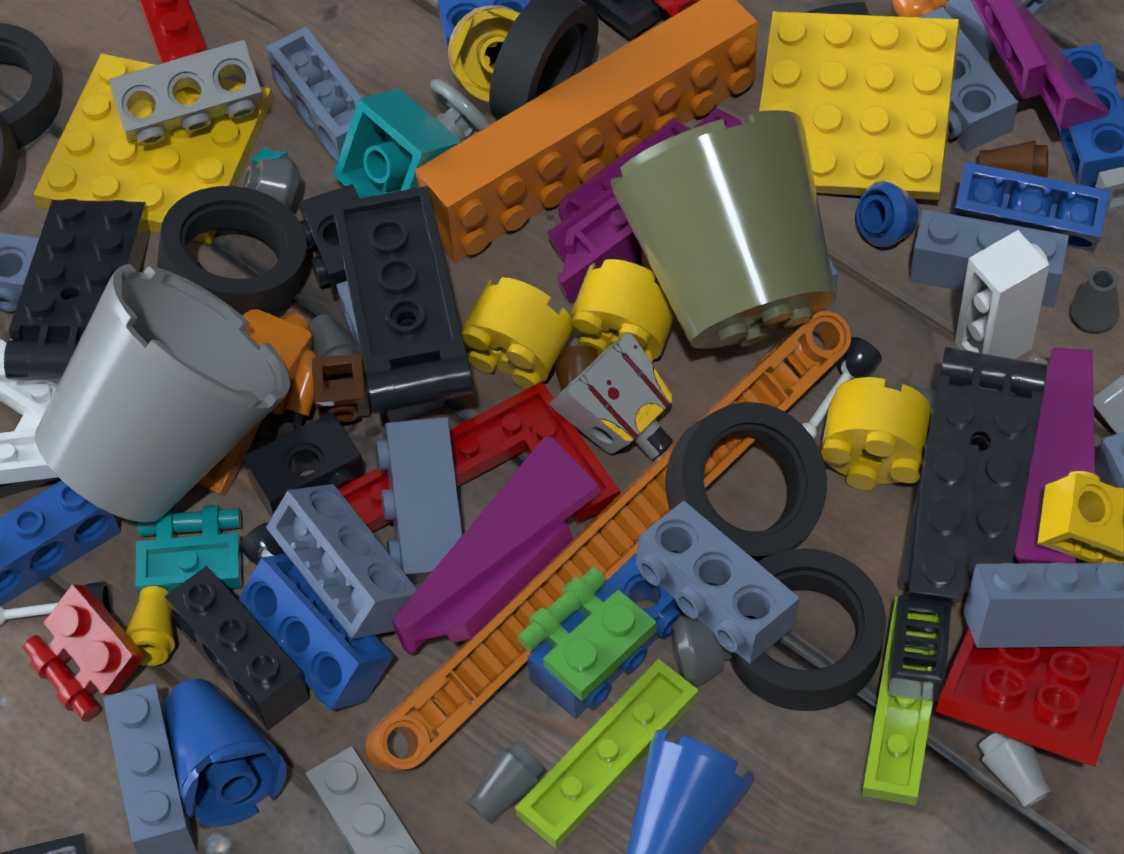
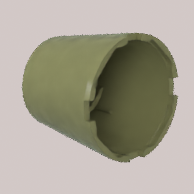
M782 110L752 112L748 116L750 123L726 128L724 120L721 119L687 130L639 153L620 167L623 178L611 179L613 193L691 346L694 348H717L740 343L741 346H748L767 339L769 334L794 327L811 320L814 314L829 306L836 298L806 133L801 117L794 112Z

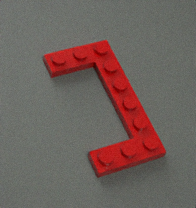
M542 381L449 430L456 487L525 450L530 455L542 439L549 436L554 438L598 483L601 491L595 498L571 515L577 524L601 512L620 494L619 488L574 425L550 406L549 403L554 397ZM378 468L338 488V491L371 532L393 521L384 520L381 490L389 489L387 470H378Z

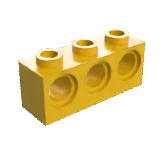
M1085 471L1071 472L1068 476L1045 485L1037 544L1089 563H1124V488H1116L1100 482L1099 476Z

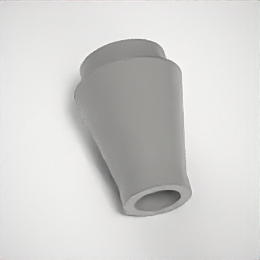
M996 732L979 744L980 749L985 755L981 759L983 763L1018 798L1024 809L1036 804L1052 793L1045 780L1033 745L1013 740Z

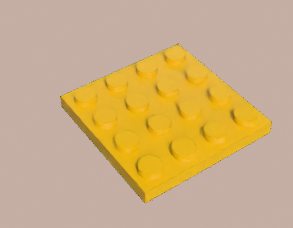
M772 11L759 111H790L801 117L806 133L817 193L863 195L872 184L887 181L905 190L914 199L941 200L960 30L959 19Z
M101 53L33 193L36 206L49 209L52 200L66 199L146 202L147 221L150 231L160 233L163 219L168 210L184 196L209 187L237 185L273 102L271 88L260 86L262 104L255 106L256 110L249 115L240 118H229L228 114L210 119L211 124L207 127L191 132H185L183 127L165 132L166 137L148 145H139L138 141L128 143L108 79L155 66V64ZM228 79L220 81V86L227 91H237L245 85V83ZM185 87L176 93L175 99L181 104L190 105L195 103L201 94L194 88ZM141 100L132 105L130 113L137 118H146L154 112L155 105L149 101ZM217 230L204 232L192 240L211 244Z

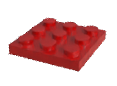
M968 628L940 694L936 712L1095 767L1124 683V647L977 648L971 631Z

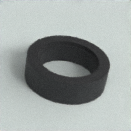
M531 0L524 7L502 44L492 73L489 105L495 119L503 118L592 64L599 29L598 17L594 8L577 0Z
M0 23V63L20 66L32 75L31 84L25 96L10 108L0 112V115L5 119L13 132L18 150L40 137L53 123L60 109L62 90L51 54L44 42L24 28Z
M209 187L184 196L168 210L161 225L157 267L175 273L201 286L241 315L252 309H259L273 315L286 307L299 290L307 248L306 236L300 221L294 213L275 198L244 187ZM220 229L237 230L254 235L266 242L273 249L278 262L271 270L260 276L244 279L226 278L212 274L197 266L189 257L186 246L194 237L204 232Z
M743 402L728 405L694 423L682 434L675 444L668 461L666 493L671 510L682 501H685L755 561H759L769 555L794 547L813 530L825 505L827 475L823 457L815 440L799 421L776 407L756 402ZM744 435L763 442L778 456L785 469L788 480L786 506L779 519L767 530L747 531L729 524L715 511L707 497L704 486L705 463L713 446L725 436Z
M800 548L784 550L758 561L762 567L791 591L812 590L824 593L837 600L852 617L857 637L853 646L844 657L827 667L813 670H802L785 666L775 661L766 652L749 664L739 654L731 652L732 658L729 661L738 678L751 692L764 701L795 711L828 709L853 698L874 676L881 660L886 629L885 608L880 593L872 580L849 560L834 553L818 549ZM745 616V617H747V618H749V619H755V618H756V617H753V616Z

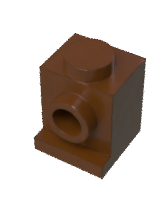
M362 353L311 358L314 404L318 408L320 417L333 412L339 423L353 421L360 416H370L368 383ZM353 372V377L332 380H327L326 375Z

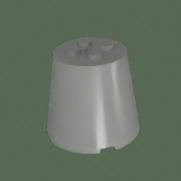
M125 264L120 266L110 278L36 429V444L40 454L52 471L84 499L111 514L138 522L157 521L175 506L282 401L290 388L289 374L282 359L272 345L264 343L260 347L245 331L250 322L214 294L170 271L149 265L144 273L136 272L131 264Z

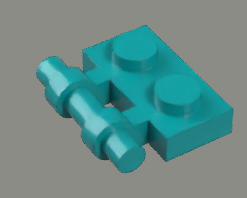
M219 505L203 506L202 511L175 513L174 509H170L157 521H137L139 537L156 535V540L136 541L135 587L138 595L143 588L148 586L162 587L170 593L205 566L216 575L227 589L242 587L241 541L239 534H222V529L241 528L240 508L220 509ZM202 531V536L176 538L177 533Z

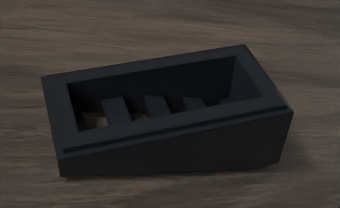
M899 596L888 695L939 701L946 679L952 602ZM908 612L939 616V622L908 619ZM906 629L937 633V639L906 635ZM905 646L933 649L936 650V653L931 655L904 651ZM903 662L934 666V672L903 668Z

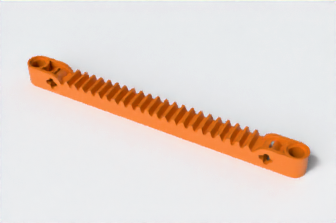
M820 311L814 314L811 320L792 328L751 368V371L737 381L733 388L727 391L718 402L709 408V411L695 422L723 407L743 402L767 404L786 411L849 348L851 332L845 319L835 312ZM813 332L818 333L822 337L825 345L824 349L818 347L814 342ZM730 435L721 438L711 449L705 463V488L756 439L744 435ZM678 440L672 443L667 451L655 459V462L645 469L636 480L630 483L626 490L614 498L610 505L589 522L584 530L577 534L471 639L460 645L450 657L441 663L438 669L417 685L372 728L367 736L365 748L367 757L375 768L381 772L392 774L414 768L422 763L527 661V657L542 644L540 643L532 652H529L517 640V635L529 625L528 619L539 608L547 609L563 594L562 587L573 577L581 578L592 567H595L608 580L635 553L637 554L639 535L671 511L666 493V471L671 452ZM392 730L400 732L407 740L408 750L403 759L393 756L387 747V738Z

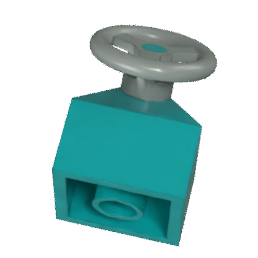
M438 78L431 81L430 91L446 113L440 112L435 118L400 88L359 98L333 176L344 186L353 184L359 199L417 188L415 169L488 127L491 123L461 92L448 82Z

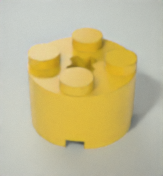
M488 5L473 9L457 23L449 40L448 57L455 77L470 94L489 102L490 83L495 63L494 65H489L490 58L485 54L488 46L495 47L498 42H504L510 28L520 14L511 8L500 5Z
M615 259L604 260L601 268L597 269L595 263L590 265L570 314L573 319V332L580 338L577 345L594 347L597 349L599 356L612 343L630 332L650 362L653 363V360L662 353L676 316L662 287L654 282L656 278L654 272L643 266Z
M501 277L498 284L494 285L491 279L485 285L461 328L464 345L470 351L467 357L468 362L476 369L485 373H492L494 369H498L510 374L515 384L528 389L547 379L574 330L572 325L573 319L564 308H562L558 315L548 306L552 297L530 284L512 278Z
M876 377L851 379L841 383L836 388L835 396L832 397L829 405L821 455L828 465L847 476L846 482L848 485L860 490H871L876 487V484L914 483L920 479L932 408L927 398L916 389L902 384L901 391L885 387L886 379Z

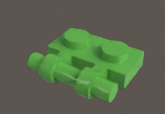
M592 567L581 578L573 577L562 587L563 594L547 609L541 607L528 619L529 625L517 635L519 643L529 652H532L543 641L553 648L543 658L544 668L581 701L657 632V622L619 589L605 602H602L595 596V593L607 583L605 576L595 567ZM576 610H579L587 618L569 634L561 627V624Z

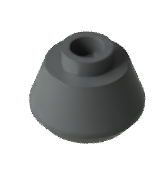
M290 158L261 159L256 167L248 166L243 178L242 187L265 193L290 209L297 190L299 169Z
M679 616L671 625L673 650L680 676L694 687H699L724 670L723 660L731 659L732 654L718 642L715 634L697 618L692 619L688 616Z

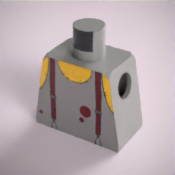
M630 332L606 348L549 403L555 411L603 450L611 454L634 440L652 460L674 441L655 419L672 403V394Z

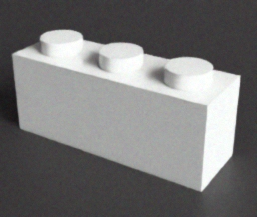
M1019 230L968 259L955 343L961 350L1016 359L1032 349L1050 264L1043 250L1038 245L1031 244Z

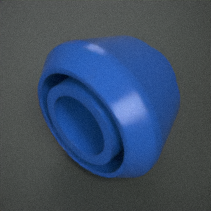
M887 181L876 182L869 186L860 198L856 211L857 224L861 233L869 243L877 247L892 246L909 236L914 231L919 217L918 206L914 197L897 185Z

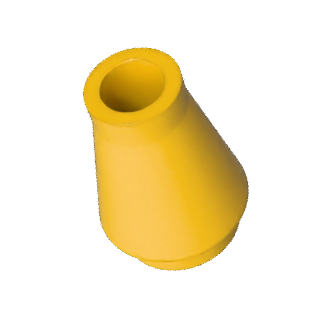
M148 586L140 591L139 601L126 629L128 636L145 654L144 659L139 664L142 666H157L164 663L175 647L171 613L164 597L169 592L162 587Z

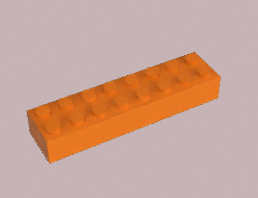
M700 0L415 169L417 188L424 186L429 188L444 252L454 263L468 255H475L481 252L488 243L508 231L519 229L527 219L546 208L558 205L562 198L673 119L684 125L697 116L706 115L715 105L731 95L744 92L755 81L758 21L737 0Z

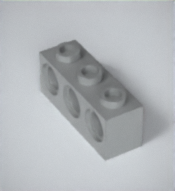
M245 39L108 79L128 143L138 141L139 145L158 142L166 137L165 132L182 127L185 132L205 128L211 124L210 119L228 114L229 118H240L253 113L256 110L255 106L262 104V91ZM236 74L245 80V85L240 90L227 91L220 86V81L227 75ZM185 87L194 88L201 94L200 98L190 105L179 103L175 99V95L180 89ZM146 100L155 105V110L146 118H137L130 113L134 103Z

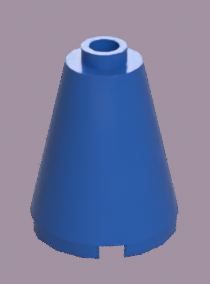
M193 679L176 685L168 694L164 708L180 798L186 813L191 818L192 815L199 818L201 824L208 827L230 826L251 818L259 812L256 807L257 803L268 794L273 801L280 793L287 778L286 763L278 749L209 681Z
M657 730L651 740L626 854H700L751 789L755 780L754 774L748 770L741 778L734 773L739 762L684 735H681L677 744L664 741L669 731Z

